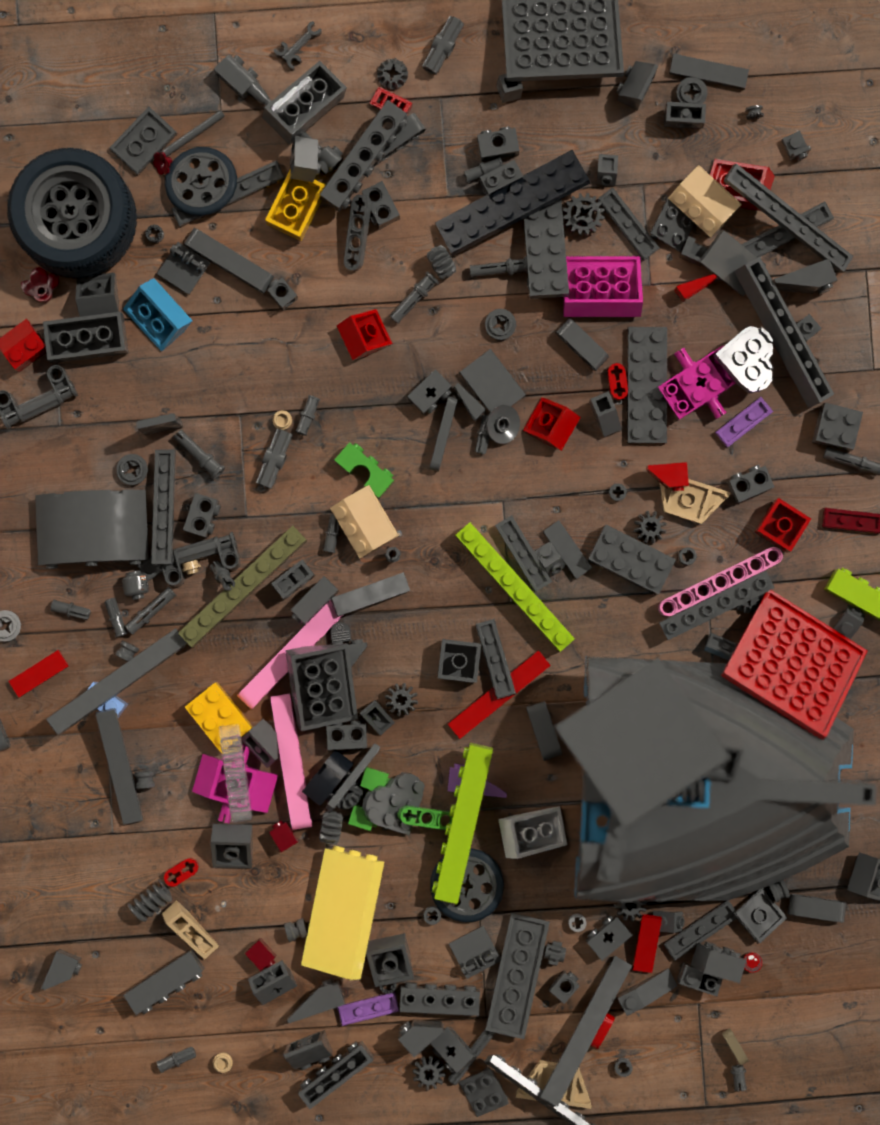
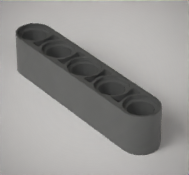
M415 113L407 116V125L402 131L398 130L395 135L397 137L391 146L388 145L386 147L384 157L380 162L376 161L373 168L426 131V128ZM375 138L371 141L373 145H380L382 142L380 138ZM364 153L360 156V159L368 161L371 156ZM356 169L349 171L351 177H356L359 174V171Z
M193 228L184 243L190 250L263 294L274 278L266 270L196 228Z

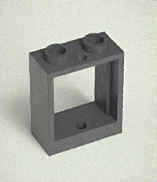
M323 576L291 609L294 613L292 617L299 624H307L331 600L330 598L335 597L340 591Z

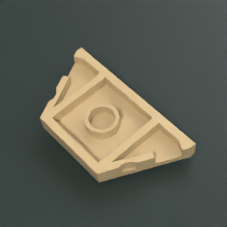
M688 479L689 486L684 487V491L673 492L672 488L667 489L659 482L664 513L698 524H702L731 493Z
M539 1060L527 1078L530 1077L538 1083L537 1086L543 1090L557 1063ZM578 1068L561 1101L569 1106L591 1109V1101L580 1068ZM520 1088L516 1091V1098L535 1100Z

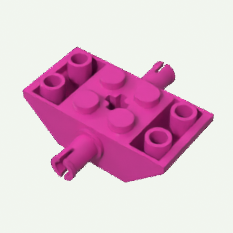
M724 345L697 362L692 361L685 348L680 349V351L674 354L682 365L683 371L660 385L658 389L679 420L704 404L705 406L708 405L716 419L727 413L717 398L718 395L735 385L736 382L713 356ZM697 379L704 382L703 387L696 385Z
M239 744L236 759L233 762L203 754L192 792L223 803L218 821L222 822L225 817L224 823H230L233 809L236 806L268 813L277 782V774L252 768L246 764L250 749L247 746L245 747V745ZM234 779L239 783V786L235 787V789L230 784V781Z

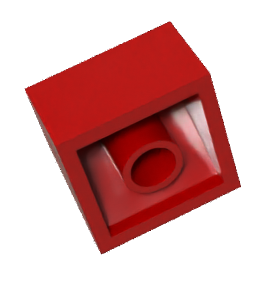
M377 309L349 316L336 325L352 360L366 357L393 344Z
M27 318L0 338V350L12 367L19 373L46 353L44 340Z
M542 397L523 431L543 443L562 451L581 417L568 407Z

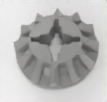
M2 610L0 611V629L3 626L2 621L11 623L9 625L10 632L6 629L0 630V641H10L15 639L20 633L21 622L19 617L12 611Z

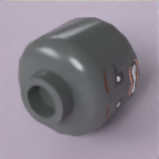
M141 571L126 573V577L122 579L125 596L132 597L133 600L144 598V594L149 592L147 575L141 573Z

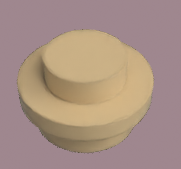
M278 411L273 416V424L277 429L286 430L292 424V417L287 411Z
M197 560L183 563V569L181 570L190 575L197 573L201 565L198 564Z
M219 1053L213 1060L214 1069L220 1073L228 1072L233 1065L232 1057L227 1053Z

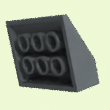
M348 644L304 646L285 650L295 722L301 731L358 719Z

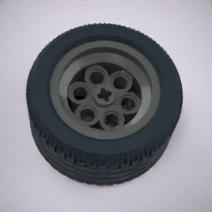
M59 148V150L47 151L43 155L40 154L35 159H32L29 164L23 167L24 169L18 173L10 189L7 214L14 238L32 260L52 274L73 279L92 277L116 265L115 263H118L130 248V243L132 244L133 236H135L136 232L135 228L137 227V210L134 198L118 171L101 156L78 148ZM85 192V198L78 200V193ZM65 193L66 198L63 201H58L57 198ZM69 208L73 209V215L69 214ZM96 208L95 215H87L89 209ZM51 211H57L55 218L51 219L48 217ZM81 226H88V229L85 233H79V228ZM62 227H68L66 234H59V230Z

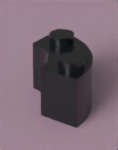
M334 750L302 792L319 806L324 801L329 803L336 794L333 790L342 779L346 781L352 773L349 769L354 763L337 750Z

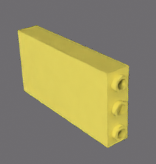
M333 846V849L325 848L301 965L349 980L361 979L384 861L377 860L378 856L366 854L365 857L361 856L359 851L350 850L346 852L344 847Z

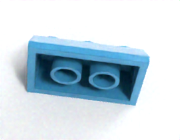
M155 278L140 285L123 308L161 352L182 335L193 321Z

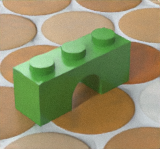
M349 442L334 461L349 474L357 467L367 468L370 472V478L364 487L369 485L375 496L380 499L394 483L392 479L394 475L386 468L384 470L380 469L377 466L379 462L372 456L367 458L362 453L364 450L358 444L352 445Z
M366 767L360 786L370 791L378 788V786H387L390 780L388 778L389 773ZM356 804L353 807L348 824L371 831L372 827L376 828L377 826L366 819L365 811L361 805Z

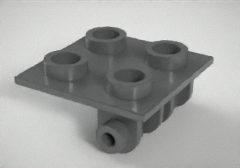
M667 199L650 234L653 239H660L681 252L695 223L674 203Z
M177 242L176 245L170 248L171 253L157 274L190 295L211 262L180 242Z
M484 925L449 943L467 979L501 961Z
M490 1066L484 1068L478 1074L459 1081L477 1117L509 1104L508 1096L505 1095L502 1085L499 1084V1079L496 1078L493 1073L494 1070Z

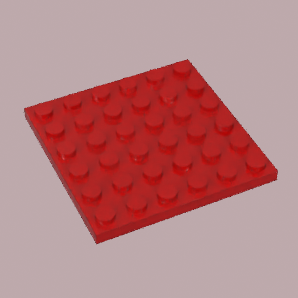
M773 590L764 593L721 677L819 739L824 740L868 650Z

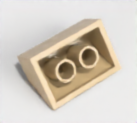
M700 165L684 179L668 198L709 237L717 233L742 205Z
M369 485L330 508L359 558L373 553L399 536Z

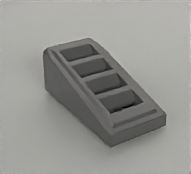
M457 383L454 386L455 391L473 421L476 422L485 413V408Z

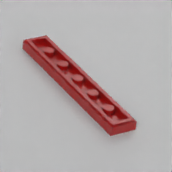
M539 650L510 673L516 694L551 666ZM493 687L450 721L448 725L458 738L461 739L514 695L497 700Z

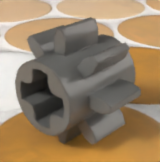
M553 940L552 945L547 944L544 958L549 959L548 964L558 966V962H564L566 948L562 947V942Z

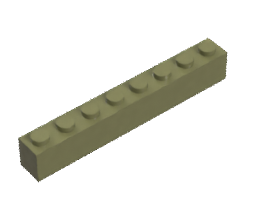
M292 526L234 580V587L230 584L231 590L224 589L178 634L190 647L194 648L297 552L307 540Z

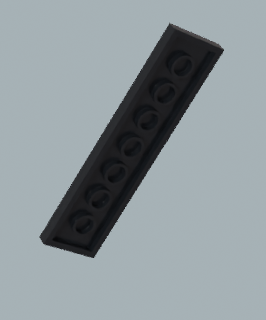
M570 150L523 175L522 179L516 180L507 187L493 192L490 196L486 195L435 222L450 253L454 256L590 184V180L574 151Z

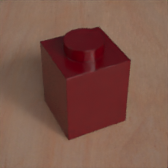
M280 820L271 826L273 830L269 833L280 852L299 842L288 821L283 823Z
M262 938L245 952V955L260 971L271 967L275 963L274 958L276 954Z

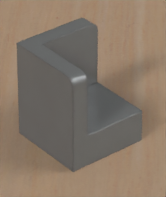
M688 236L679 258L701 266L702 264L699 261L707 251V247L695 243L696 239Z

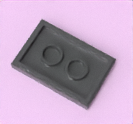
M148 107L109 149L132 171L139 175L152 162L154 153L161 152L177 135V132L155 111Z
M721 230L699 263L739 295L744 296L746 293L734 271L757 259V257L728 233Z
M491 349L460 371L462 377L489 412L499 405L513 406L526 396Z
M174 413L136 422L137 429L144 435L183 427L182 420Z

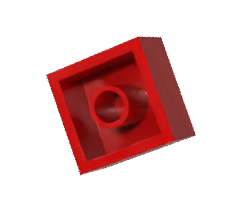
M777 498L768 509L755 533L786 553H789L798 542L811 518L780 498Z

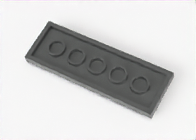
M560 199L524 218L530 299L569 297L562 201Z
M628 327L627 443H667V401L658 389L660 385L667 381V327Z
M511 913L486 1031L525 1039L550 921Z

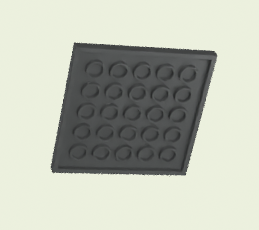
M502 0L507 82L624 76L618 0Z

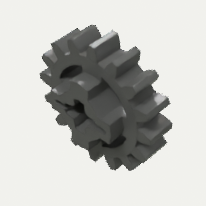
M579 193L578 199L572 196V203L566 202L565 205L568 208H564L563 213L567 215L563 216V220H568L565 226L566 228L572 227L571 233L577 230L578 236L582 232H585V235L588 236L590 230L593 233L596 232L595 226L601 227L602 224L599 221H604L605 217L600 214L604 213L605 210L599 208L602 204L601 201L595 202L596 196L590 199L589 193L585 197H582V194ZM574 207L576 214L571 218V210ZM581 211H582L583 213L588 212L586 218H585L584 216L579 217ZM596 212V220L593 222L591 216Z

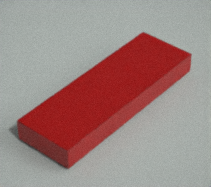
M57 650L8 682L18 698L68 668L69 665L60 650Z
M642 914L633 962L634 971L653 972L662 922L661 916Z

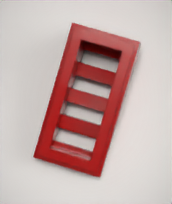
M378 87L369 103L381 110L387 98H390V102H397V107L403 105L402 110L407 115L413 106L410 101ZM380 95H385L381 103H377Z
M711 274L676 286L674 290L682 302H685L712 284L717 276Z

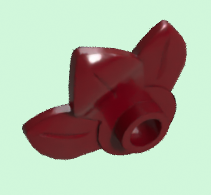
M35 267L30 274V280L21 282V288L27 296L34 297L38 302L46 303L51 300L53 290L59 284V277L55 274L47 275L44 269Z

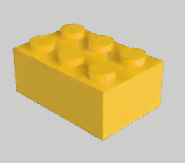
M290 168L265 221L268 226L302 242L322 201L320 193L326 185L315 179L314 182L290 179Z
M218 682L212 684L185 706L186 710L221 753L225 752L253 728Z

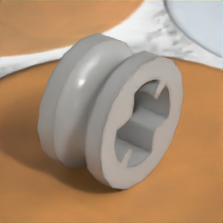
M575 913L570 916L568 924L573 931L581 932L586 927V920L583 915ZM576 917H579V920H583L579 928H576L575 925L572 926V922L575 921Z

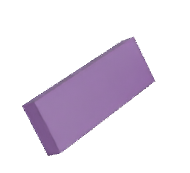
M760 397L716 431L715 434L725 447L728 448L773 411L764 399Z
M395 991L390 994H382L346 1003L338 1007L342 1026L400 1011Z

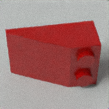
M715 159L710 176L742 204L741 208L761 211L723 180L734 164H738L771 190L775 175L770 168Z

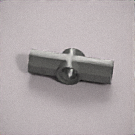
M449 16L440 34L436 35L431 45V50L422 65V68L428 73L437 75L446 57L448 58L452 53L455 41L464 27V23L460 19Z
M281 429L275 431L270 448L268 447L262 461L263 466L256 481L257 484L266 488H273L278 472L284 465L287 456L286 452L293 434Z

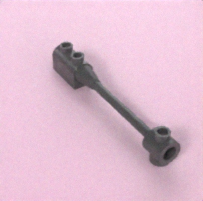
M227 55L214 68L215 74L243 100L250 95L265 106L271 102L269 96L256 79L259 75L252 68L246 70L242 66L244 61L238 55L234 57ZM306 132L300 135V137L311 138ZM318 144V148H321V155L318 163L321 164L320 171L325 175L328 172H334L343 161L341 157L342 151L336 146L333 148L330 146L321 147Z

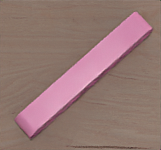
M771 547L662 600L658 605V611L662 616L666 617L681 612L778 564L783 557L782 551L777 547ZM770 551H774L777 555V559L774 562L768 559ZM753 559L757 560L760 564L758 570H753L750 566ZM735 568H739L742 571L740 579L733 576ZM717 577H722L725 581L722 588L718 587L715 583ZM700 585H704L707 588L705 596H701L698 593ZM682 594H687L690 597V602L687 605L682 604L680 601ZM666 602H669L673 607L670 613H666L663 610V605Z
M331 600L237 695L250 709H253L288 673L285 650L314 646L343 616L337 617Z
M291 694L271 696L292 830L312 827L308 796L302 792L306 787Z

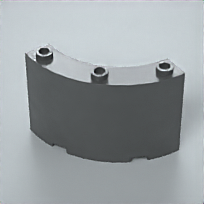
M90 490L64 492V494L49 493L35 495L38 565H46V569H57L58 565L85 563V566H97V562L129 561V565H139L141 561L149 560L146 490Z

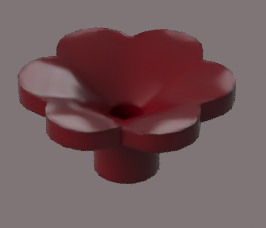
M164 152L154 153V167L157 168V172L160 175H167L170 172L169 167L172 159L166 157Z

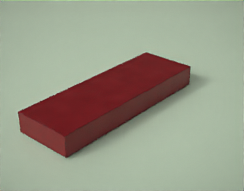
M824 508L822 527L880 534V514Z

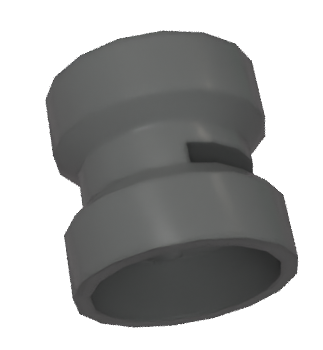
M304 918L297 919L295 923H284L289 942L295 941L299 937H307L308 930Z

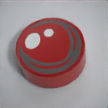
M748 952L743 956V959L747 960L744 967L745 970L754 973L761 969L762 959L757 953Z

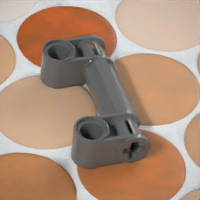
M59 365L51 366L47 371V376L53 389L20 405L17 404L11 393L5 390L0 391V398L3 395H8L9 397L7 404L2 405L0 403V416L7 429H10L11 425L20 421L24 422L64 403V400L78 396L77 390L64 368ZM61 370V378L54 380V371Z
M230 532L227 536L220 538L216 536L173 549V564L161 566L166 582L175 588L182 586L185 581L184 573L181 570L183 563L219 554L221 563L229 571L237 570L241 565V560L234 533ZM229 557L236 558V562L232 566L226 564ZM174 573L179 574L177 582L170 581V577Z

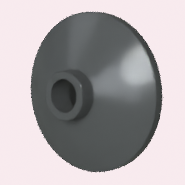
M509 405L495 407L489 413L486 421V430L489 437L496 443L505 444L517 436L520 429V418L517 411Z

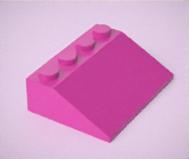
M566 256L569 297H563L564 317H641L643 293L640 256Z

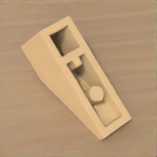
M177 900L162 913L166 924L204 960L219 947L216 941Z

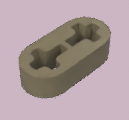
M729 1028L722 1032L724 1039L740 1066L748 1062L749 1060L732 1030Z

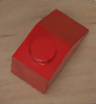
M687 462L648 465L646 467V471L667 489L672 488L673 492L684 491V487L689 486Z

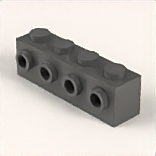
M191 949L127 991L123 996L136 1015L140 1012L144 1015L153 1009L151 1005L157 1001L161 1004L169 998L168 994L172 991L178 993L186 987V982L189 980L194 982L202 977L201 972L205 968L193 949Z
M405 982V985H401L400 1012L479 1016L480 989H476L474 985H464V988H456L455 984H445V987H437L435 983H425V986H417L416 982Z
M363 1041L352 1043L347 1048L348 1052L344 1055L338 1054L331 1060L332 1064L327 1068L325 1066L321 1067L315 1073L317 1076L311 1080L307 1078L300 1084L301 1088L298 1091V1095L309 1109L313 1108L373 1061L374 1056Z

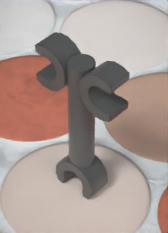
M313 21L308 24V31L289 50L285 42H281V46L284 48L283 52L274 49L275 55L283 58L292 71L295 70L291 64L293 60L298 61L300 64L302 63L301 58L295 54L312 37H318L322 33L321 28L316 32L311 30L315 25Z

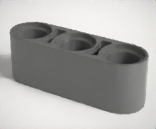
M569 318L556 331L557 336L594 371L609 358V355L572 319Z
M545 701L526 707L543 760L546 761L561 756L562 751Z
M790 894L788 914L843 923L847 903L838 900Z

